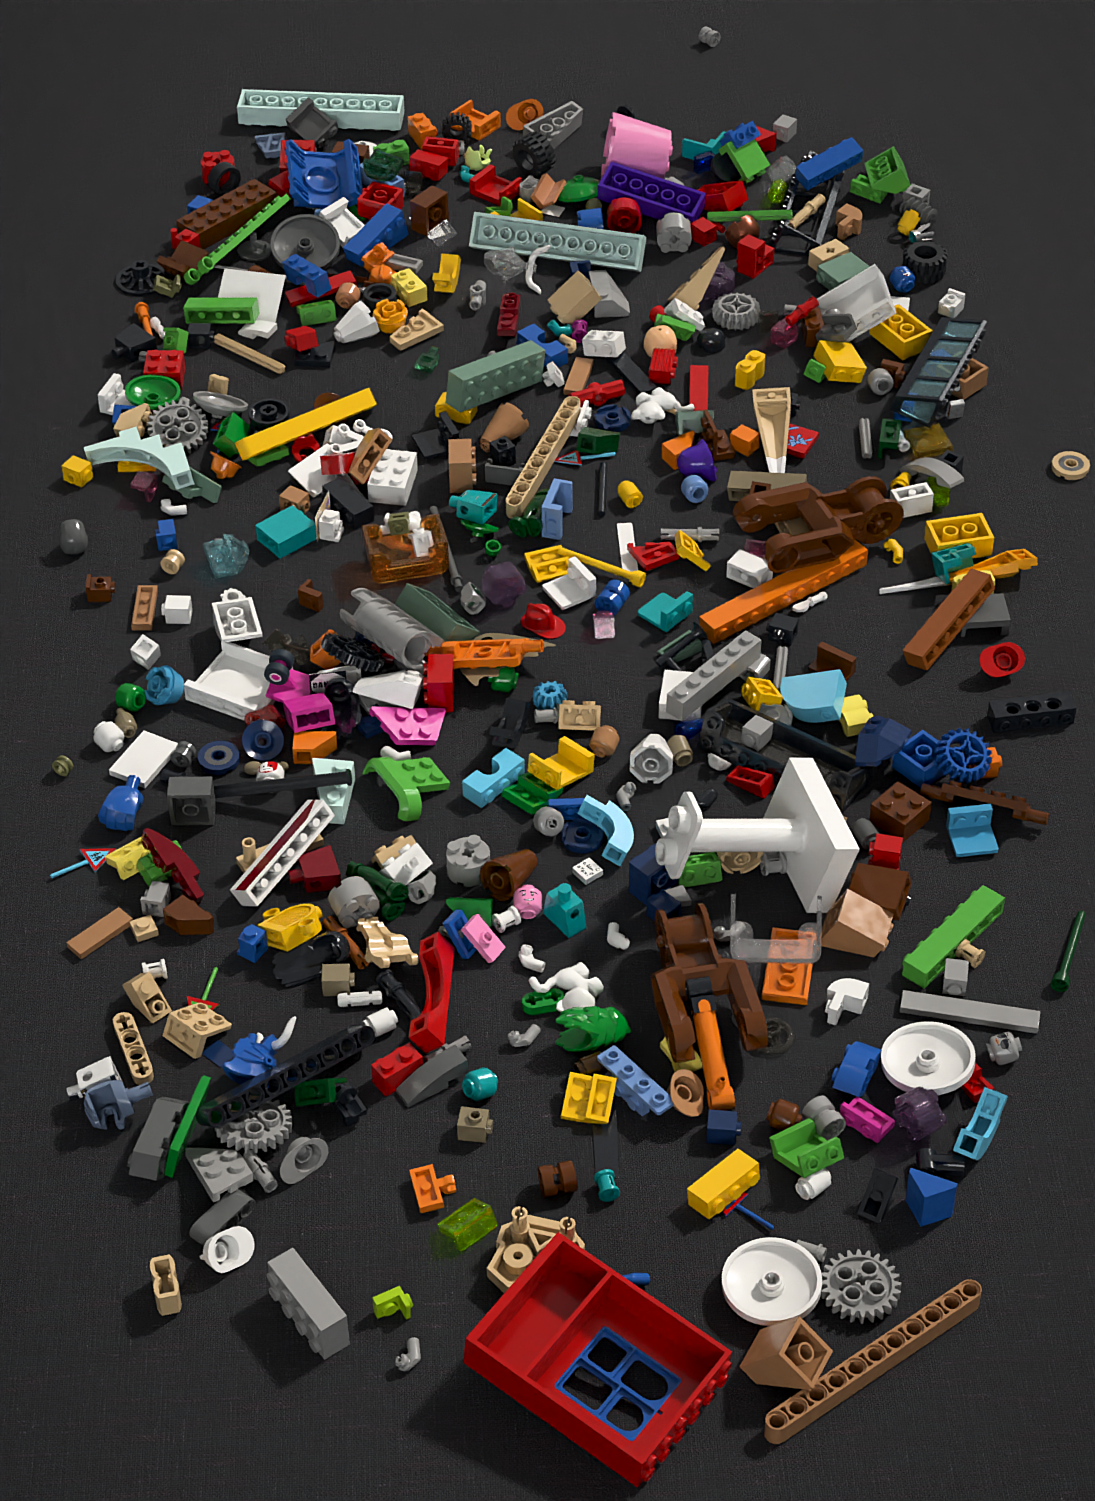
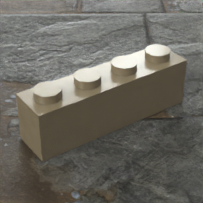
M731 471L727 486L729 501H739L749 495L752 481L771 484V489L807 482V475L799 473Z

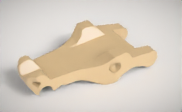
M371 917L370 919L359 918L356 930L361 931L366 940L365 959L368 963L374 962L380 968H389L392 962L406 961L409 965L418 964V955L410 950L408 939L405 936L391 933L384 926L383 922H379L378 917Z

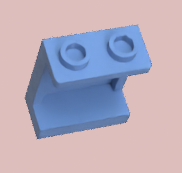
M553 479L542 505V537L561 540L563 535L562 512L572 513L573 510L572 481Z

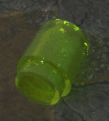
M778 179L772 182L767 196L773 203H780L785 197L787 185L783 180Z

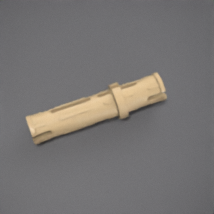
M817 194L814 199L808 201L805 207L792 220H789L788 226L796 229L810 215L817 212L818 208L826 202L825 197L822 194Z

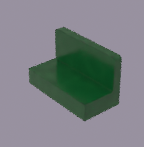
M882 419L878 452L879 459H882L883 448L898 449L901 420Z
M327 1078L305 1081L294 1087L296 1106L336 1102L335 1084L347 1083V1078Z

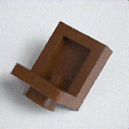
M307 579L298 588L299 604L320 612L323 609L322 592L314 590L312 580Z

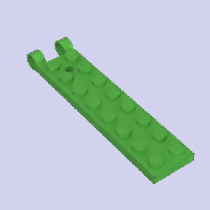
M287 194L283 197L278 195L271 202L273 205L269 203L262 209L264 213L260 211L253 217L255 221L250 219L243 225L245 229L241 227L234 233L236 237L233 235L225 241L227 245L222 243L215 249L217 253L213 251L210 255L203 257L197 264L198 270L189 269L184 274L185 282L189 285H194L204 273H208L214 268V264L291 198Z

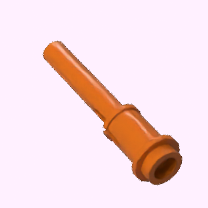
M139 302L135 306L139 322L142 323L143 329L153 336L149 324V307L146 303Z

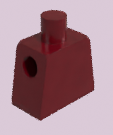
M331 845L301 855L298 858L299 869L288 871L290 884L303 881L305 890L308 893L330 891L334 887L337 889L341 886V874Z

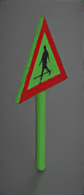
M214 967L202 999L187 996L188 1006L203 1003L212 1011L219 1006L218 1003L206 1001L218 971L217 967Z

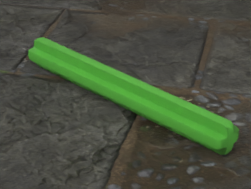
M792 210L708 212L707 220L710 222L742 221L740 218L746 215H752L755 221L792 220L793 218Z

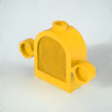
M299 904L281 912L279 908H272L263 913L264 921L257 926L266 931L268 946L288 952L321 931L322 925L319 919L323 915L320 908L313 904Z

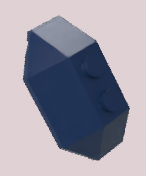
M882 716L869 718L858 734L855 766H878L882 760L889 759L903 749L912 734V730L890 718H883Z

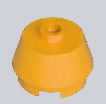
M385 299L376 304L372 317L374 316L382 332L394 333L401 326H405L408 310L399 299H397V302H389V299Z

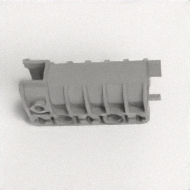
M357 588L351 591V595L361 603L354 615L341 609L340 617L342 621L366 636L367 639L374 642L378 647L384 649L385 652L403 663L404 666L423 675L424 662H422V659L425 656L424 653H427L430 646L432 648L435 646L441 647L444 639L392 602L366 588Z

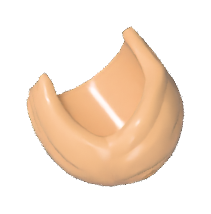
M658 325L647 331L644 338V349L649 357L652 358L654 348L674 349L676 353L677 339L670 327Z

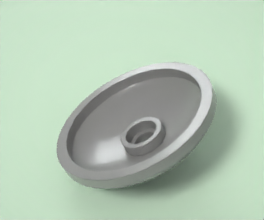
M206 391L193 393L195 403L204 411L211 413L214 418L223 419V416H229L233 412L240 414L248 408V404L245 401L229 395Z

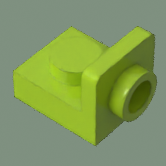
M400 1286L372 1297L373 1312L377 1319L383 1316H390L399 1309L406 1320L411 1318L412 1300L408 1293H403Z

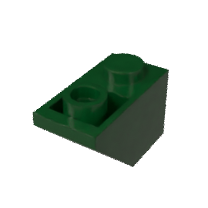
M583 427L578 433L577 451L591 454L618 452L620 433Z

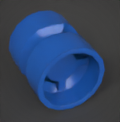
M619 580L609 581L595 600L596 609L605 616H615L629 598V588Z

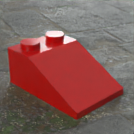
M743 181L707 184L697 189L706 193L704 210L709 212L733 211L742 207L743 203L748 200Z

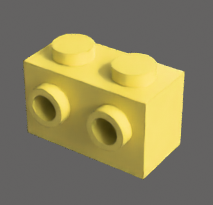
M409 268L391 275L390 285L395 288L400 300L408 307L427 301V286Z

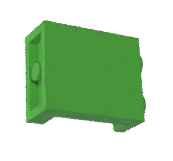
M755 139L738 149L735 148L732 141L718 149L721 155L728 153L742 177L739 181H745L746 184L755 179V175L759 177L766 173L765 169L770 166Z
M810 1118L769 1137L774 1158L803 1178L844 1159L840 1139L834 1137L826 1140L818 1135L815 1123Z

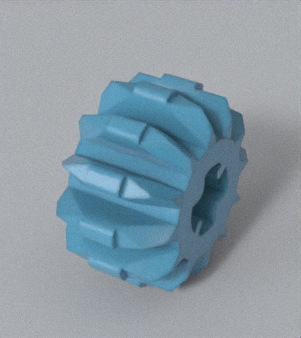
M548 680L545 684L539 682V686L534 687L532 701L537 710L553 709V707L557 709V704H562V700L567 699V692L563 684H557L556 681L550 683Z

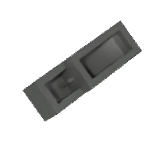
M453 1045L414 1071L396 1088V1092L407 1107H410L448 1088V1081L468 1072L467 1059L458 1047Z

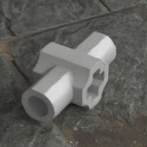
M482 280L470 286L469 305L472 310H479L482 305L486 304V283Z

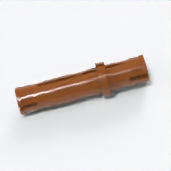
M328 916V919L331 921L330 923L325 918L322 926L327 931L339 932L347 938L350 945L349 957L357 967L364 969V966L361 964L362 962L367 967L369 963L365 959V954L350 938L346 928L341 927L333 916Z

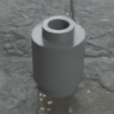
M865 818L858 819L852 826L853 835L863 849L869 850L870 843L875 842L876 834H879L871 821Z

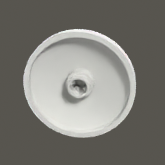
M917 1022L897 1029L886 1039L881 1051V1065L887 1079L903 1091L922 1096L942 1095L958 1089L972 1076L975 1068V1050L970 1039L963 1032L950 1025L939 1022Z
M760 1238L741 1245L728 1257L722 1271V1291L728 1305L740 1317L754 1324L772 1326L798 1316L804 1318L815 1308L821 1296L822 1274L816 1259L801 1245L782 1238Z

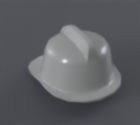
M300 1137L295 1139L289 1145L287 1154L281 1163L280 1177L288 1184H295L321 1167L329 1153L326 1142L320 1138Z

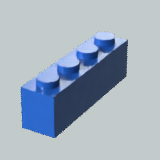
M852 137L842 140L838 145L828 148L825 152L813 156L806 162L800 163L796 167L795 178L808 191L861 162L864 150Z

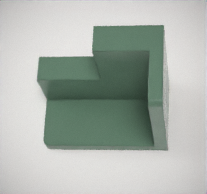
M703 410L675 411L676 434L682 435L692 430L695 433L703 432L701 426ZM708 410V412H709V414H710V416H711V418H712V420H713V418H714V410Z

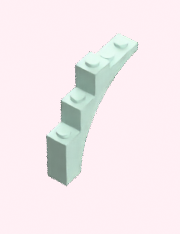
M137 426L120 431L119 437L84 447L87 460L91 462V465L114 461L144 463L165 473L173 482L176 490L194 485L182 443L163 448L159 434L141 440Z

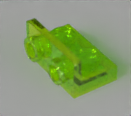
M473 1198L439 1222L437 1226L441 1233L454 1239L459 1251H464L496 1228L498 1223L491 1206Z

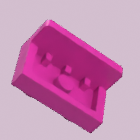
M857 1096L849 1104L846 1102L841 1104L840 1115L845 1119L846 1125L853 1127L862 1133L864 1137L876 1143L895 1126L894 1119Z

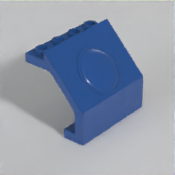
M292 139L286 141L285 153L288 161L286 165L289 171V193L294 199V206L324 209L343 197L349 201L347 208L358 203L357 199L363 190L358 147L350 139L343 141L344 149L336 153L304 151Z

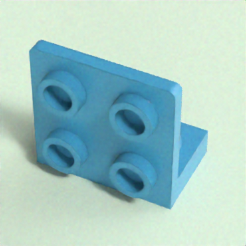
M991 804L948 808L946 828L956 857L998 853L999 848L991 827L993 812Z

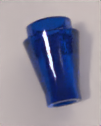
M698 718L679 722L674 728L675 735L685 736L687 741H689L701 731L704 720Z

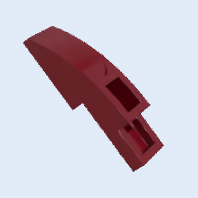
M516 293L503 294L497 336L517 335L521 295H516Z
M144 829L141 843L145 850L150 851L156 868H160L163 874L171 870L172 878L176 883L179 882L183 888V895L189 900H194L197 904L201 903L204 893L196 882L201 872L183 850L165 836L152 829Z

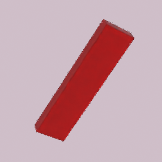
M347 271L328 277L331 290L318 298L337 293L338 288L343 283L350 282L357 286L352 272ZM306 285L285 292V297L291 307L318 299L307 292Z
M690 365L689 404L694 405L693 411L708 410V365Z

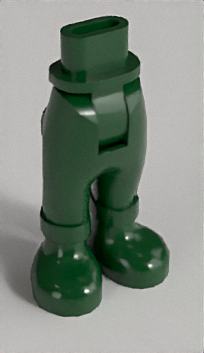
M550 488L542 489L533 496L526 506L522 518L516 516L510 519L509 529L515 535L525 538L528 533L531 537H536L543 529L542 505Z
M349 862L346 876L348 878L359 876L369 883L379 903L383 906L382 916L388 921L399 917L406 906L402 900H405L409 895L407 886L387 878L374 868L367 867L362 863Z

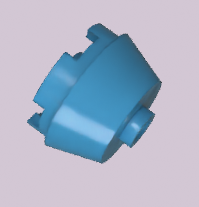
M168 665L158 668L153 667L146 676V680H149L147 690H144L146 699L152 701L155 705L177 702L184 690L182 676Z

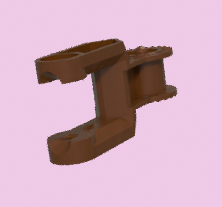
M868 476L856 480L844 490L826 494L821 493L807 482L752 493L738 501L733 509V517L741 529L747 533L759 531L768 524L802 518L810 532L792 536L788 533H779L765 542L766 554L762 557L763 561L770 571L781 573L835 561L854 545V540L856 539L864 544H873L884 540L900 526L904 510L896 500L885 499L887 487L880 478Z
M703 903L696 904L694 915L667 919L663 909L656 910L654 917L656 944L664 969L651 974V984L655 1007L673 1062L680 1063L695 1060L692 1046L696 1042L694 1029L683 1004V1001H687L685 980L709 976L713 995L727 994L738 1025L741 1043L746 1052L767 1048L768 1032L766 1020L745 960L722 958L721 954H718L713 941L711 921Z

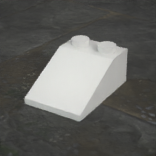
M252 597L212 603L213 622L216 633L222 643L262 637Z
M403 670L364 677L358 680L353 688V693L413 709L418 700L424 676L419 675L420 673L415 670Z

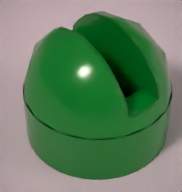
M496 540L487 541L485 553L490 557L497 556L500 553L501 544Z

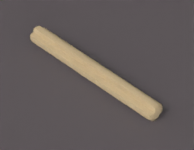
M221 334L214 336L215 344L278 374L285 372L284 364Z

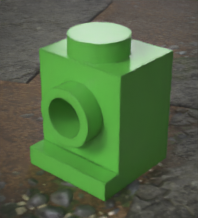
M163 328L165 332L163 350H184V353H186L189 332L180 328Z

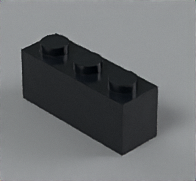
M342 477L322 485V500L324 501L329 491L330 507L334 511L339 512L346 524H349L356 530L374 521L373 505Z

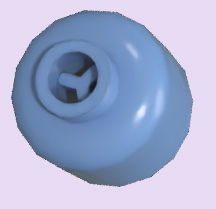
M690 475L683 480L681 491L688 501L699 503L708 495V486L701 477Z

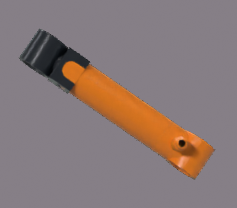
M710 977L686 979L685 991L689 1002L691 1021H694L707 1086L709 1110L735 1109V1097L729 1083L715 1014L717 1008Z

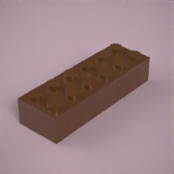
M256 179L250 180L244 185L176 220L178 234L185 229L199 234L200 248L206 249L232 235L241 227L244 228L243 225L250 219L255 221L253 217L260 211L264 213L262 209L269 203L273 205L271 202L277 197V192Z

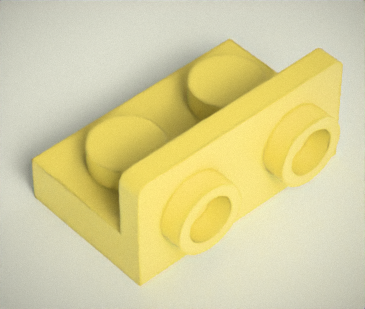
M141 837L104 856L107 864L117 868L119 876L123 880L138 873L139 871L136 867L138 859L150 853L149 850L144 849Z

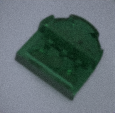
M375 149L369 159H364L363 168L365 175L371 179L390 181L397 176L405 162L400 157Z

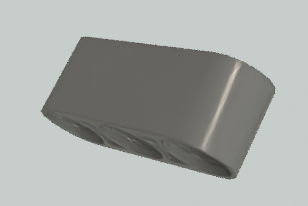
M239 1189L233 1193L227 1192L193 1224L189 1236L204 1246L210 1237L240 1225L252 1213L256 1203L255 1200Z

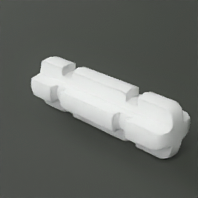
M369 991L353 992L350 995L339 993L337 996L339 1007H348V1004H351V1006L369 1005V1003H373V1005L382 1004L381 991H372V994H369Z

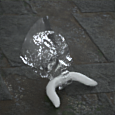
M550 245L533 251L528 263L521 260L514 252L515 248L508 247L506 250L488 251L484 254V264L493 275L502 276L504 281H508L509 278L526 271L525 279L528 287L541 294L539 286L532 281L533 272L536 273L537 265L535 264V259L538 255L548 251Z

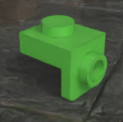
M501 197V206L485 207V213L490 214L495 211L502 216L510 217L513 208L512 202L506 197Z
M810 359L803 375L820 383L826 377L824 374L826 366Z

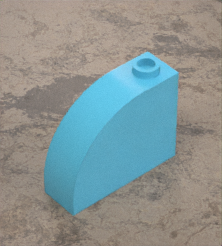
M838 669L783 677L780 691L787 707L795 718L804 722L818 723L840 720L847 683L841 670Z

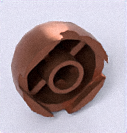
M752 215L741 217L742 221L738 223L734 221L727 228L725 238L733 247L737 248L738 242L748 234L759 238L760 228Z

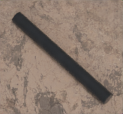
M605 462L600 463L598 516L600 517L605 516L607 464Z

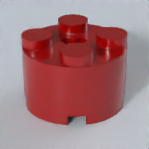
M228 150L205 152L203 154L201 169L202 179L206 185L209 173L218 163L228 162L235 167L234 158ZM230 171L221 177L219 187L228 181Z
M625 197L613 199L607 209V225L609 230L632 234L639 231L642 219L638 202Z

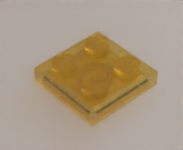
M933 424L931 429L924 426L904 430V437L910 443V447L917 459L943 454L946 450L953 452V445L940 424Z

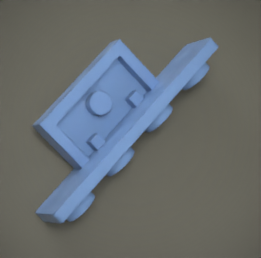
M616 1046L610 1047L597 1056V1060L612 1073V1077L617 1078L615 1095L621 1096L633 1111L636 1110L641 1116H644L649 1112L650 1108L656 1115H661L674 1106L670 1095Z

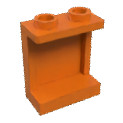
M472 100L467 101L449 114L451 116V113L454 112V115L459 112V115L463 113L465 117L468 116L472 125L471 137L479 141L501 127L500 112L495 110L489 115L481 113L473 108ZM454 125L451 127L452 129H455L457 131L463 130V127L459 125Z

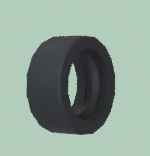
M221 162L215 165L208 177L209 187L221 196L236 189L241 181L239 170L228 162ZM230 171L228 181L219 187L221 177Z
M386 283L371 284L363 291V302L371 312L376 309L378 302L385 300L373 299L375 297H386L385 299H389V302H397L395 288Z

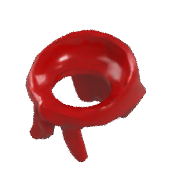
M312 434L307 437L299 436L294 441L292 454L296 462L300 463L307 458L305 455L300 456L299 452L301 450L312 449L315 452L320 449L319 443Z

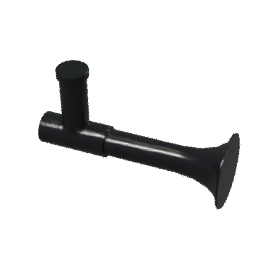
M693 622L694 627L691 633L655 660L660 668L667 664L673 671H684L672 658L698 638L707 639L705 631L698 623Z

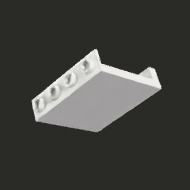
M875 264L817 298L821 315L825 314L829 309H838L841 314H851L856 324L857 330L846 341L834 342L848 343L896 314L884 275Z
M221 642L222 652L196 682L191 680L185 682V698L191 702L249 723L260 720L276 701L266 697L270 682L265 679L264 671L269 664L270 656L231 642Z

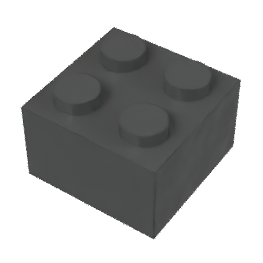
M169 777L167 799L171 825H214L216 802L212 777Z

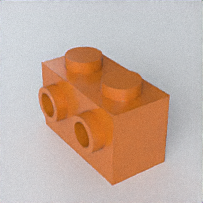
M423 113L408 116V133L419 148L423 150L422 145L426 136H438L437 128L431 124L430 119Z

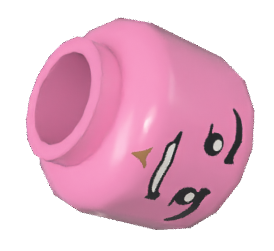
M523 885L513 895V906L518 910L521 918L532 919L542 910L541 891L534 888L533 885Z

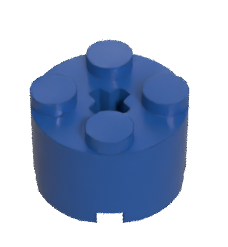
M601 208L577 211L578 226L604 230Z

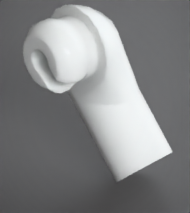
M170 499L161 500L160 508L163 512L171 516L187 514L186 505L173 506Z
M615 922L609 923L608 943L622 950L627 949L630 940L619 933V924Z
M522 945L521 951L518 954L522 965L542 973L545 968V962L534 959L532 954L533 948L530 945Z

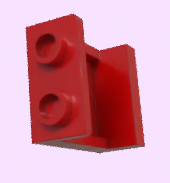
M490 164L469 179L470 194L501 206V197L512 200L519 195L522 178L518 177L511 182L495 174V166Z

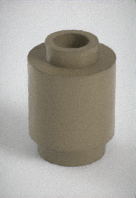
M683 735L672 736L667 744L673 754L674 763L678 766L690 764L693 759V752L686 737Z

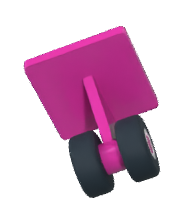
M273 650L269 657V664L264 671L265 679L270 682L266 697L282 703L283 700L310 695L309 675L292 670L295 659L287 650Z

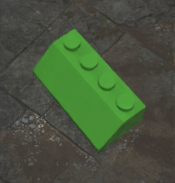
M894 146L864 163L872 189L897 194L898 192L906 191L911 186L904 163Z

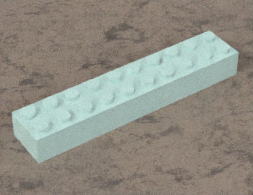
M242 89L237 105L238 122L245 125L287 126L286 118L308 97L313 100L314 105L332 121H337L338 128L396 131L401 130L404 117L403 95Z
M474 212L469 247L530 256L536 249L550 245L549 250L538 255L537 258L565 262L590 260L591 265L641 272L646 237L640 234Z

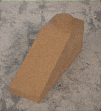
M380 428L368 430L358 445L348 473L361 484H364L393 439Z

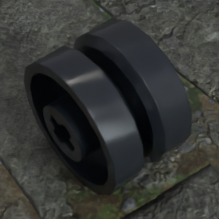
M268 398L253 403L248 411L251 435L290 419L288 405L278 399Z

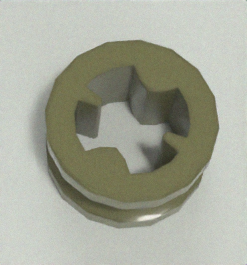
M63 755L58 756L52 763L53 770L60 776H67L74 767L72 761Z

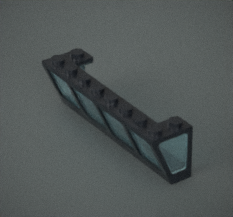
M941 317L896 394L890 410L930 429L934 422L938 423L942 415L939 412L940 408L944 409L974 353H977L980 348V342L987 329H984L987 321Z

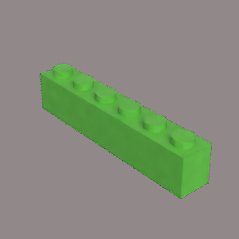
M984 885L977 891H973L969 899L964 904H959L956 911L951 916L948 915L940 927L934 928L925 941H921L911 954L909 953L904 957L902 961V976L925 989L945 969L946 958H957L955 952L963 940L967 939L971 944L1003 913L1005 897Z

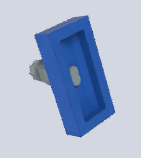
M455 910L438 930L441 935L447 936L452 940L462 959H469L477 949L461 931L462 927L468 922L462 910Z

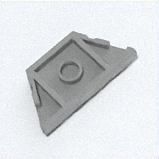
M185 1148L187 1160L213 1202L220 1200L221 1193L227 1190L229 1193H233L239 1187L253 1181L252 1171L240 1152L235 1151V1149Z

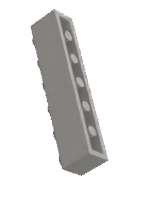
M745 630L667 693L666 712L680 721L686 719L760 658L762 640Z

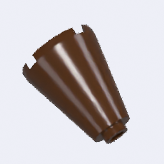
M524 849L488 860L480 870V879L485 890L489 889L493 893L491 895L493 898L500 901L509 900L537 867V857L531 850Z

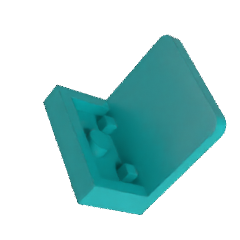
M686 591L680 597L674 599L666 593H660L638 610V616L667 632L692 613L693 594Z

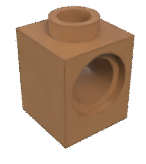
M290 485L279 495L280 511L292 505L303 513L307 512L310 508L308 492Z

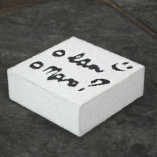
M590 858L572 867V873L585 885L603 875V870Z

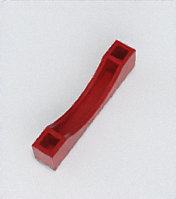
M439 932L420 941L419 959L426 982V1002L422 1013L417 1018L411 1020L409 1038L426 1054L439 1049L445 1042L455 948Z

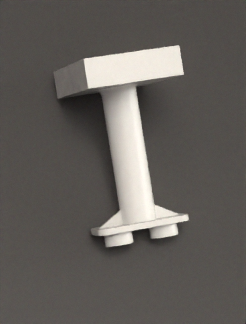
M789 758L764 818L703 819L702 812L693 793L683 792L678 806H672L669 811V828L665 838H660L657 841L655 855L658 864L665 865L670 878L679 879L690 852H782L787 863L786 872L806 913H827L834 905L860 849L813 758Z

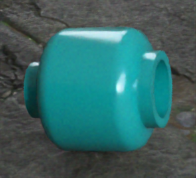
M482 1067L471 1071L465 1075L462 1082L463 1092L474 1101L489 1098L495 1095L497 1091L498 1078L488 1068Z

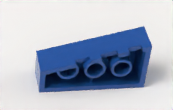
M386 203L343 247L346 259L363 267L365 263L361 260L362 256L372 250L376 244L383 242L387 249L408 236L409 233L402 210Z

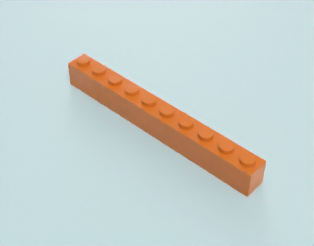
M854 540V545L835 561L787 571L699 616V625L705 631L707 639L713 644L724 640L728 636L832 584L836 580L867 565L868 549Z

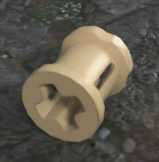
M965 939L958 946L955 956L964 958L971 963L973 968H976L983 961L985 951L982 949L978 950L970 944V941Z

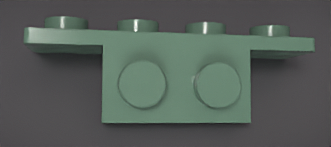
M191 467L189 468L194 485L176 490L167 475L163 476L162 482L167 484L170 489L182 493V496L192 499L193 497L203 496L212 503L218 502L221 485Z

